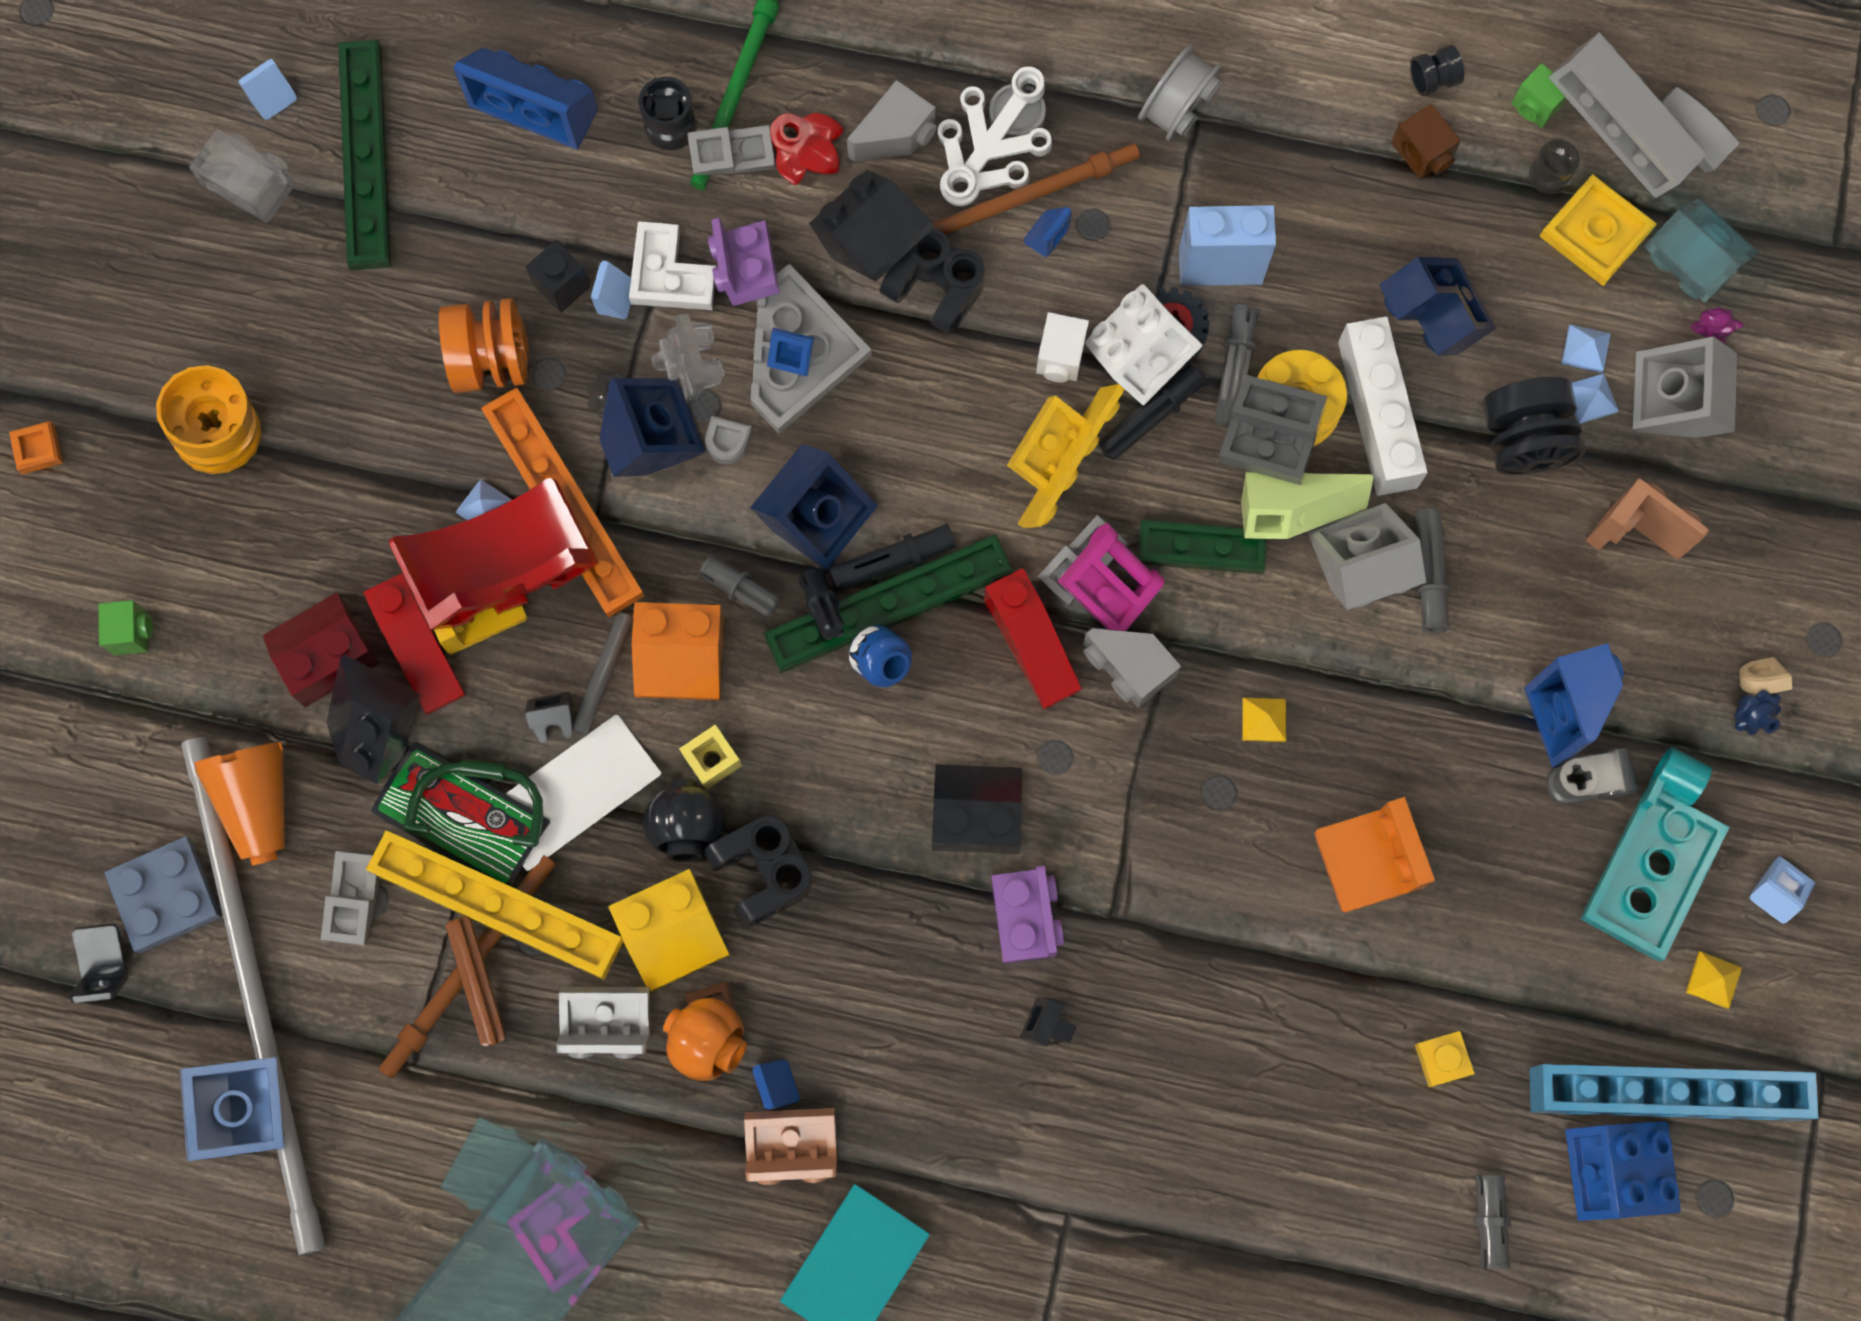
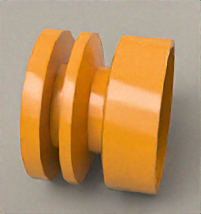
M209 365L189 367L173 375L161 389L156 402L157 420L180 458L194 470L208 474L229 473L245 465L256 453L262 438L261 421L239 380L226 370Z

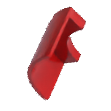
M552 478L544 480L517 498L472 519L430 532L394 536L389 540L392 552L431 630L473 623L476 614L494 608L497 615L528 603L525 595L548 584H551L553 590H556L599 564L557 480Z

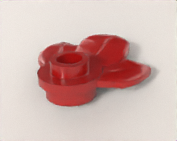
M791 113L776 117L770 126V138L772 145L777 149L775 165L780 175L796 186L804 177L806 170L822 175L838 173L839 157L835 146L831 142L835 141L843 133L842 126L833 118L820 113H812L803 118ZM786 127L793 128L796 131L797 137H787L783 129Z

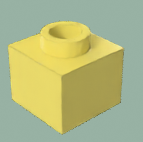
M716 724L679 748L683 757L706 790L742 767L740 759ZM716 754L720 757V762L712 768L705 765L706 757Z

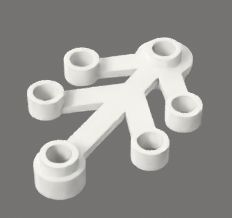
M1023 67L1015 72L1012 78L1014 94L988 131L983 113L985 107L983 91L974 86L963 90L960 101L963 110L968 115L974 145V152L965 165L959 145L963 138L961 125L953 119L944 120L939 125L938 136L940 142L945 146L949 167L941 178L940 189L942 196L947 202L955 206H965L972 203L978 197L980 190L1008 185L1013 189L1024 187L1028 184L1030 176L1028 167L1021 161H1013L1005 169L981 172V170L989 160L1031 152L1035 156H1044L1050 152L1052 139L1050 133L1044 128H1036L1029 134L1004 139L1026 105L1037 102L1044 94V77L1038 69ZM1026 84L1036 86L1035 91L1030 94L1024 93L1021 89ZM970 96L980 98L979 103L974 106L968 105L966 100ZM949 128L956 129L958 132L955 137L948 139L943 136L945 130ZM1037 137H1043L1047 140V143L1042 147H1036L1032 144L1033 140ZM1014 170L1024 172V176L1020 180H1013L1009 176ZM958 182L968 184V188L964 192H956L953 189Z

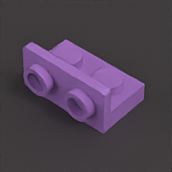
M720 218L712 219L713 235L708 237V244L713 259L718 261V267L712 269L718 291H726L732 306L779 294L780 289L771 235L766 221L726 231Z
M1045 865L1036 866L1035 870L992 875L991 881L1003 964L1054 958L1057 954L1056 946L1064 945L1061 920L1052 919L1050 902H1057L1054 875L1046 876Z

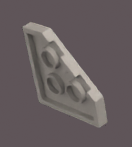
M790 264L777 273L780 293L758 299L757 301L758 312L750 399L752 406L778 434L784 431L872 356V349ZM773 328L814 338L807 377L767 367Z

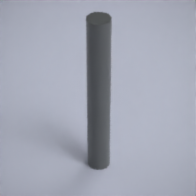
M621 612L617 613L572 725V731L583 736L588 734L633 622V617Z

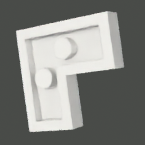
M638 222L629 292L631 304L713 310L715 281L712 269L715 266L677 263L680 239L679 225Z

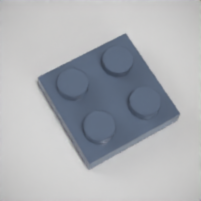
M187 836L104 872L133 951L136 953L145 952L221 918L192 839Z

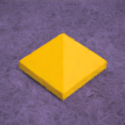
M1243 698L1242 741L1286 742V699Z
M1699 951L1685 993L1729 1009L1742 967Z

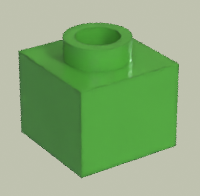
M1542 63L1520 85L1511 103L1517 108V111L1524 119L1536 123L1541 128L1552 119L1567 100L1548 78L1553 72Z
M133 600L98 604L99 645L113 655L148 652V638H152L153 622L150 614Z

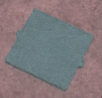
M479 1117L440 1188L467 1202V1207L470 1210L478 1208L506 1223V1219L514 1209L544 1151L517 1137L515 1130L506 1131Z

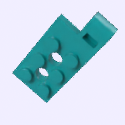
M1672 746L1664 753L1580 917L1582 921L1658 962L1665 960L1730 828L1691 807L1706 787L1712 773V767ZM1653 852L1662 853L1668 858L1670 869L1666 875L1656 874L1650 868L1649 858ZM1634 890H1642L1649 895L1651 908L1647 913H1639L1632 907L1630 896Z

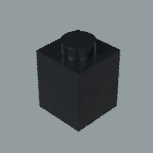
M557 240L552 242L525 266L533 286L560 313L591 287L584 266Z

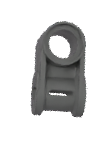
M1628 748L1613 749L1592 756L1571 759L1562 766L1555 768L1547 779V790L1550 796L1562 804H1572L1594 799H1612L1639 791ZM1567 776L1571 780L1576 779L1578 786L1575 783H1568Z

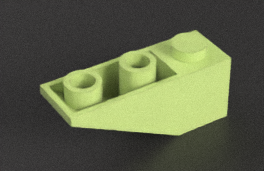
M1246 472L1241 499L1244 537L1288 539L1365 510L1369 502L1373 475L1305 473L1301 485L1255 472Z

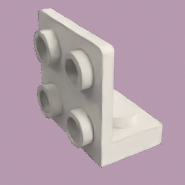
M1141 284L1135 291L1128 293L1121 301L1120 306L1105 321L1099 323L1093 329L1091 336L1085 341L1086 346L1110 376L1143 406L1203 346L1192 333L1171 315L1144 284Z

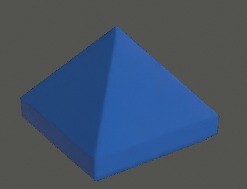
M773 328L767 367L807 377L814 338Z

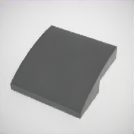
M1245 374L1232 409V420L1219 454V463L1301 485L1319 430L1327 396Z

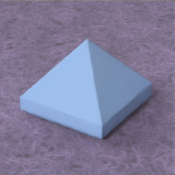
M1570 324L1568 326L1561 364L1602 373L1604 371L1611 333Z
M1604 374L1572 383L1577 405L1574 415L1579 424L1612 415L1619 411Z
M480 479L457 509L456 514L465 520H469L491 511L512 499Z

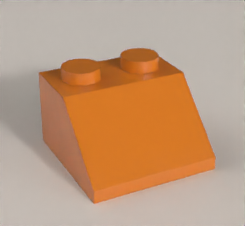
M634 602L632 664L635 698L720 701L725 617L721 605Z

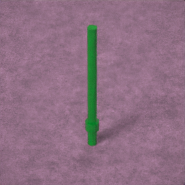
M757 0L752 12L754 17L753 23L711 129L728 127L729 129L768 26L775 22L779 12V0ZM693 173L690 185L698 190H705L710 175H694Z

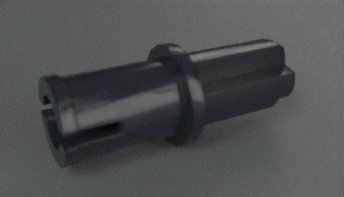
M817 568L806 570L804 574L809 584L802 575L799 578V584L807 599L806 610L808 614L815 618L822 637L827 640H831L834 637H842L844 634V622L838 610L840 603L838 596L830 590L822 570Z

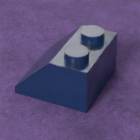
M801 444L750 508L776 535L818 566L827 570L878 505L828 452Z

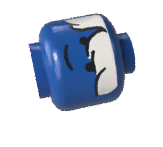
M873 625L860 631L853 639L849 649V661L853 670L873 686L886 688L900 682L909 672L912 664V651L909 644L890 628Z

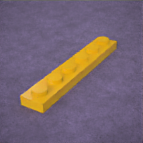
M387 830L365 869L375 876L458 914L468 916L482 925L605 980L623 943L622 937Z

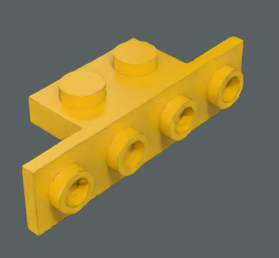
M1120 384L1101 387L1083 417L1057 396L1048 397L1007 464L1010 469L1038 489L1017 523L1023 529L1042 527L1054 517L1058 508L1056 505L1057 500L1063 491H1066L1073 485L1079 474L1078 470H1076L1082 459L1095 449L1099 442L1097 434L1104 423L1114 417L1120 407L1118 400L1125 390Z

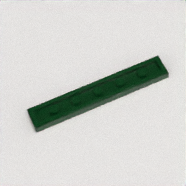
M378 39L338 43L347 266L350 271L391 267L381 44Z
M997 534L839 600L838 610L844 622V634L840 638L834 637L831 640H827L822 637L815 618L809 614L763 632L780 674L850 645L857 634L869 626L881 625L890 628L984 588L1012 574L1013 569Z

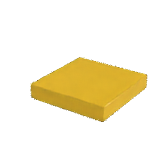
M1592 174L1543 229L1539 237L1604 286L1652 232L1657 223Z

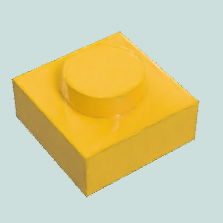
M1460 1031L1415 1044L1428 1087L1475 1074Z

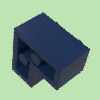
M1417 257L1379 284L1385 295L1384 303L1387 310L1397 320H1418L1424 330L1423 338L1425 343L1437 356L1458 355L1496 329L1458 258Z

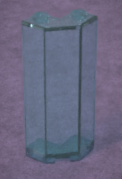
M541 1138L396 1321H562L640 1221L622 1196L610 1186H607L605 1189L600 1187L594 1179L584 1173L588 1167L580 1160Z

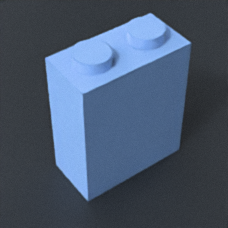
M1274 205L1189 207L1179 245L1180 286L1262 285L1276 246Z

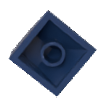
M613 378L609 382L599 440L613 477L646 476L700 456L705 452L677 378Z

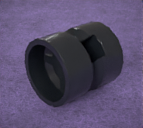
M663 76L654 78L645 84L640 91L638 99L647 138L653 145L662 150L673 151L681 149L689 144L687 133L695 132L697 128L689 89L683 82L673 77Z

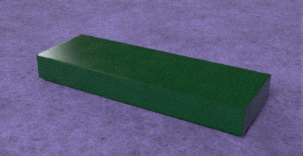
M1141 520L1138 559L1144 565L1263 575L1265 572L1267 539L1245 538L1244 528Z

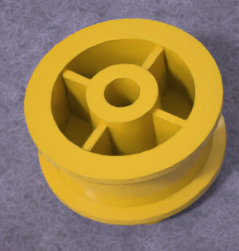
M1307 350L1287 351L1268 361L1261 369L1257 378L1327 396L1314 446L1322 443L1336 428L1346 406L1347 389L1342 374L1326 357Z

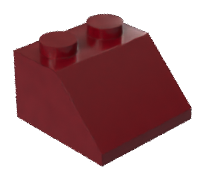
M338 592L263 635L273 665L291 696L304 707L333 692L339 661L344 654L370 668L380 664Z

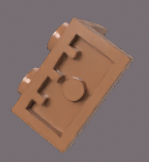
M1639 478L1612 505L1585 541L1599 551L1609 540L1617 544L1626 532H1630L1632 528H1635L1671 556L1680 559L1707 535L1709 529L1702 524L1701 519L1694 512L1680 508L1667 499L1665 492L1660 487L1650 482H1644Z

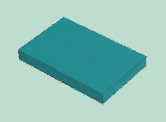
M854 1184L779 1302L807 1321H876L930 1234Z

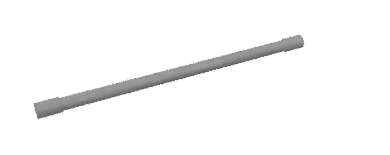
M205 737L193 738L184 741L181 746L189 780L193 784L255 1058L257 1060L276 1057L284 1143V1148L277 1149L290 1205V1220L298 1255L301 1256L325 1249V1241L318 1211L313 1204L228 834L195 772L194 762L212 757L208 739Z

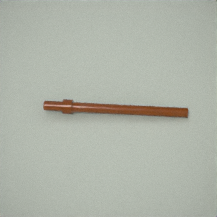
M1133 143L1107 154L1105 151L1088 156L1087 162L932 222L934 229L947 235L1091 177H1094L1096 180L1112 174V169L1139 159V149Z
M543 855L539 864L529 871L516 889L533 896L557 864ZM486 927L478 938L483 960L503 935L489 927ZM458 966L449 975L413 1024L407 1023L397 1036L400 1041L378 1068L389 1078H394L413 1051L419 1052L429 1039L426 1036L463 988Z

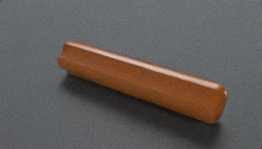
M468 916L459 917L446 923L447 933L480 1044L482 1046H492L506 1039L505 1030L472 919Z

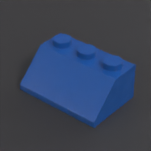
M482 47L457 61L453 68L470 108L576 150L579 149L598 111L593 91L585 83L576 79L567 81L559 78L541 65H533L532 67L521 63L506 51L498 50L493 52Z
M1608 643L1557 657L1524 687L1552 768L1561 766L1597 739L1623 687L1624 671L1621 661L1616 654L1612 655Z

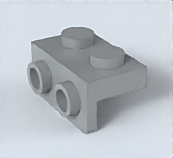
M561 986L559 991L560 1036L556 1043L557 1053H568L573 1058H588L595 1055V1053H613V1056L622 1059L634 1058L639 1054L646 1053L651 1039L650 987Z

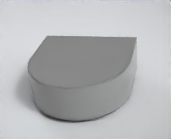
M711 416L705 436V445L709 456L717 463L725 465L741 460L749 445L753 431L752 426Z

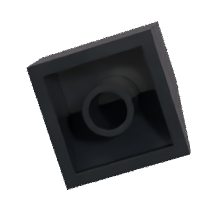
M868 169L863 174L856 176L850 182L849 187L835 200L824 205L820 213L809 223L831 259L875 282L934 228L931 220L891 180Z
M345 654L339 661L326 723L339 764L378 784L405 756L420 694Z
M936 764L932 851L1019 854L1021 840L1022 768Z

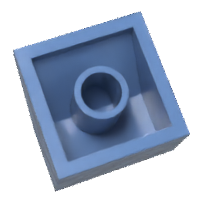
M276 1057L180 1070L187 1161L284 1148Z

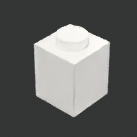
M1048 312L1038 355L1036 373L1043 374L1046 379L1053 382L1077 381L1089 320Z

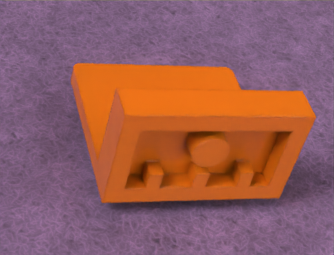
M1405 797L1387 802L1380 810L1319 828L1314 832L1340 910L1343 913L1423 889L1435 881Z

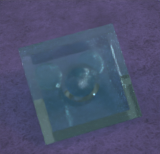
M1700 198L1678 209L1644 246L1651 253L1649 257L1658 268L1666 272L1670 270L1681 280L1679 285L1686 294L1694 299L1700 298L1704 302L1715 296L1760 253Z

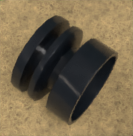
M1562 377L1526 379L1505 385L1485 396L1482 403L1487 428L1491 432L1500 433L1491 442V448L1496 453L1494 458L1495 468L1499 473L1523 475L1544 472L1570 464L1585 454L1584 440L1579 437L1582 432L1581 425L1578 421L1568 419L1577 410L1573 386L1569 379Z

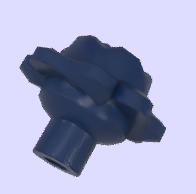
M1761 690L1758 694L1743 696L1734 714V718L1737 720L1735 728L1738 731H1746L1749 735L1756 734L1759 729H1763L1768 734L1775 732L1780 726V721L1775 716L1781 711V707L1778 705L1781 697L1778 694H1769L1766 690Z

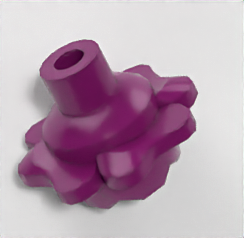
M1714 308L1702 311L1700 320L1691 324L1690 327L1691 330H1694V333L1700 334L1705 338L1714 336L1726 345V337L1730 336L1736 329L1743 328V322L1733 318L1730 309Z

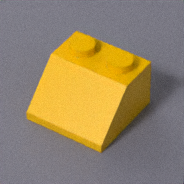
M690 869L608 906L624 944L646 987H650V992L730 956L698 882Z

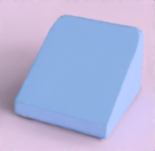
M272 59L267 60L238 81L249 101L265 120L272 118L297 100L295 92Z
M604 260L599 265L591 294L594 307L598 314L626 319L631 306L629 300L631 278L609 261Z
M1778 856L1753 889L1750 900L1784 924L1803 909L1815 882L1788 861Z

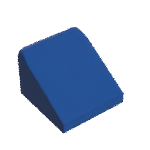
M1062 207L1045 211L1024 237L1023 242L1045 258L1050 256L1070 229L1071 209Z
M786 1060L773 1061L753 1067L752 1072L764 1108L767 1111H775L797 1103L800 1100L789 1063Z

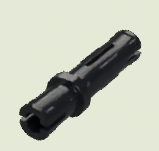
M947 523L912 536L911 533L903 535L902 541L831 566L829 570L837 591L904 566L913 564L916 567L922 565V560L956 548V543Z

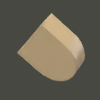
M1774 657L1749 662L1739 670L1740 687L1748 693L1758 694L1761 690H1766L1769 694L1792 690V676Z

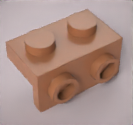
M835 1108L745 1112L746 1181H757L762 1185H774L783 1180L802 1179L808 1183H818L825 1181L827 1178L837 1176Z

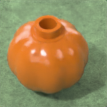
M715 998L697 999L682 1010L678 1008L673 1009L663 1026V1031L668 1034L666 1052L673 1067L686 1077L697 1081L717 1079L724 1071L727 1073L733 1072L741 1062L747 1048V1042L742 1040L745 1029L739 1014L734 1008Z

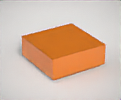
M51 421L9 432L16 468L22 475L63 464L56 426Z

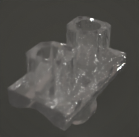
M680 314L675 317L676 325L667 332L668 338L658 341L660 351L651 357L653 369L666 371L670 381L680 378L686 400L698 399L703 389L720 385L725 373L719 358L701 360L699 351L711 349L714 344L711 324L706 322L691 323L689 314Z

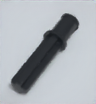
M1188 364L1182 372L1164 387L1162 386L1144 406L1139 407L1099 442V447L1103 454L1111 460L1118 459L1170 413H1178L1181 410L1180 405L1206 385V380L1201 372L1193 365Z

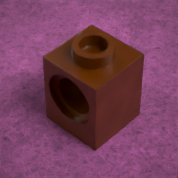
M1430 104L1398 125L1391 144L1421 180L1431 172L1438 175L1449 168L1455 161L1454 154L1461 140L1434 106Z

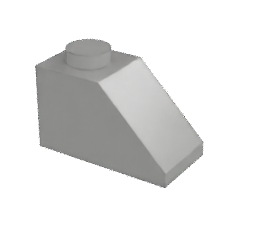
M896 80L848 137V158L854 162L911 155L919 145L925 146L936 132L935 106Z

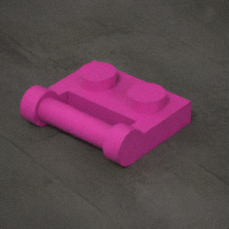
M1103 524L1095 530L1091 536L1090 543L1057 582L1107 630L1126 631L1161 590L1165 579L1155 569L1149 570L1117 539L1118 533L1109 524ZM1106 552L1138 582L1137 589L1134 592L1100 560Z

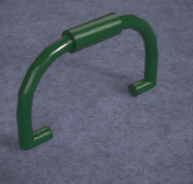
M462 759L461 762L444 763L429 770L415 784L408 802L404 822V831L407 833L429 835L430 824L416 823L422 795L435 779L448 773H460L461 776L502 781L507 778L517 781L523 786L533 802L530 835L514 834L512 843L513 845L536 847L539 844L544 817L543 798L537 785L523 772L507 768L505 763Z

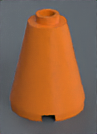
M281 742L250 747L223 756L217 755L194 762L195 772L240 859L250 857L252 866L277 860L276 851L285 849L284 750Z

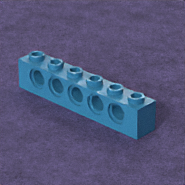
M1542 1064L1529 1068L1531 1113L1778 1121L1819 1119L1816 1072Z

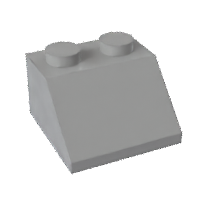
M1714 336L1636 352L1633 430L1642 433L1689 438L1735 432L1737 353Z
M1386 503L1308 531L1309 538L1330 590L1347 610L1367 606L1372 601L1392 594H1402L1413 587L1426 583L1420 539Z

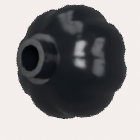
M687 778L672 780L670 788L657 793L648 803L643 816V832L646 839L656 850L667 854L668 860L674 862H693L702 859L704 849L721 838L726 826L725 811L720 801L712 793L696 787L695 780Z

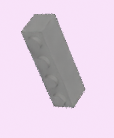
M1600 32L1578 47L1548 77L1654 198L1679 185L1707 155L1697 144L1694 137L1683 128L1669 112L1668 108L1660 102L1642 81L1641 77L1631 69Z

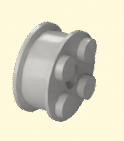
M1191 43L1180 53L1166 71L1138 116V120L1143 121L1148 118L1166 131V140L1169 142L1177 133L1184 137L1187 135L1199 117L1194 114V111L1202 100L1209 103L1223 84L1217 78L1223 66L1218 64L1213 68L1193 53L1195 46Z

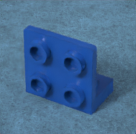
M1666 1121L1565 1129L1578 1221L1671 1214L1681 1211L1679 1187L1676 1180L1672 1153V1141Z

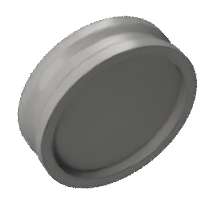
M1012 84L1002 87L992 97L989 107L990 125L994 123L1014 94ZM1024 85L1021 89L1027 94L1035 91L1033 87ZM1043 97L1037 102L1026 105L1004 139L1026 135L1033 129L1043 127L1046 113Z

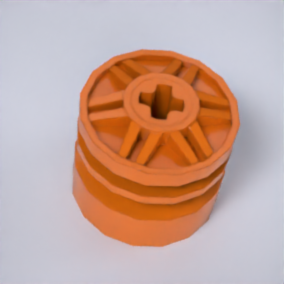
M514 298L501 299L500 318L494 302L484 301L482 321H477L470 304L440 307L439 335L447 379L454 394L483 390L486 370L491 371L497 388L506 387L507 368L514 386L527 384L529 344L525 324L519 315Z

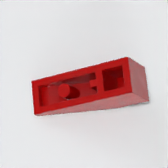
M1024 568L986 586L984 601L1043 710L1080 692L1082 688L1047 611Z
M401 573L364 591L363 594L409 684L414 691L420 694L419 702L424 712L429 715L465 697L466 695L435 631L430 629L405 576Z

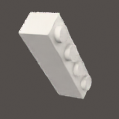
M1386 316L1348 323L1342 332L1338 345L1370 472L1373 475L1376 495L1380 496L1417 489L1428 472L1388 318Z

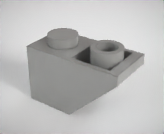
M1092 628L1085 635L1083 644L1086 649L1083 652L1087 659L1096 669L1101 670L1104 668L1114 679L1111 685L1115 692L1125 702L1132 700L1138 708L1176 678L1180 671V664L1154 634Z

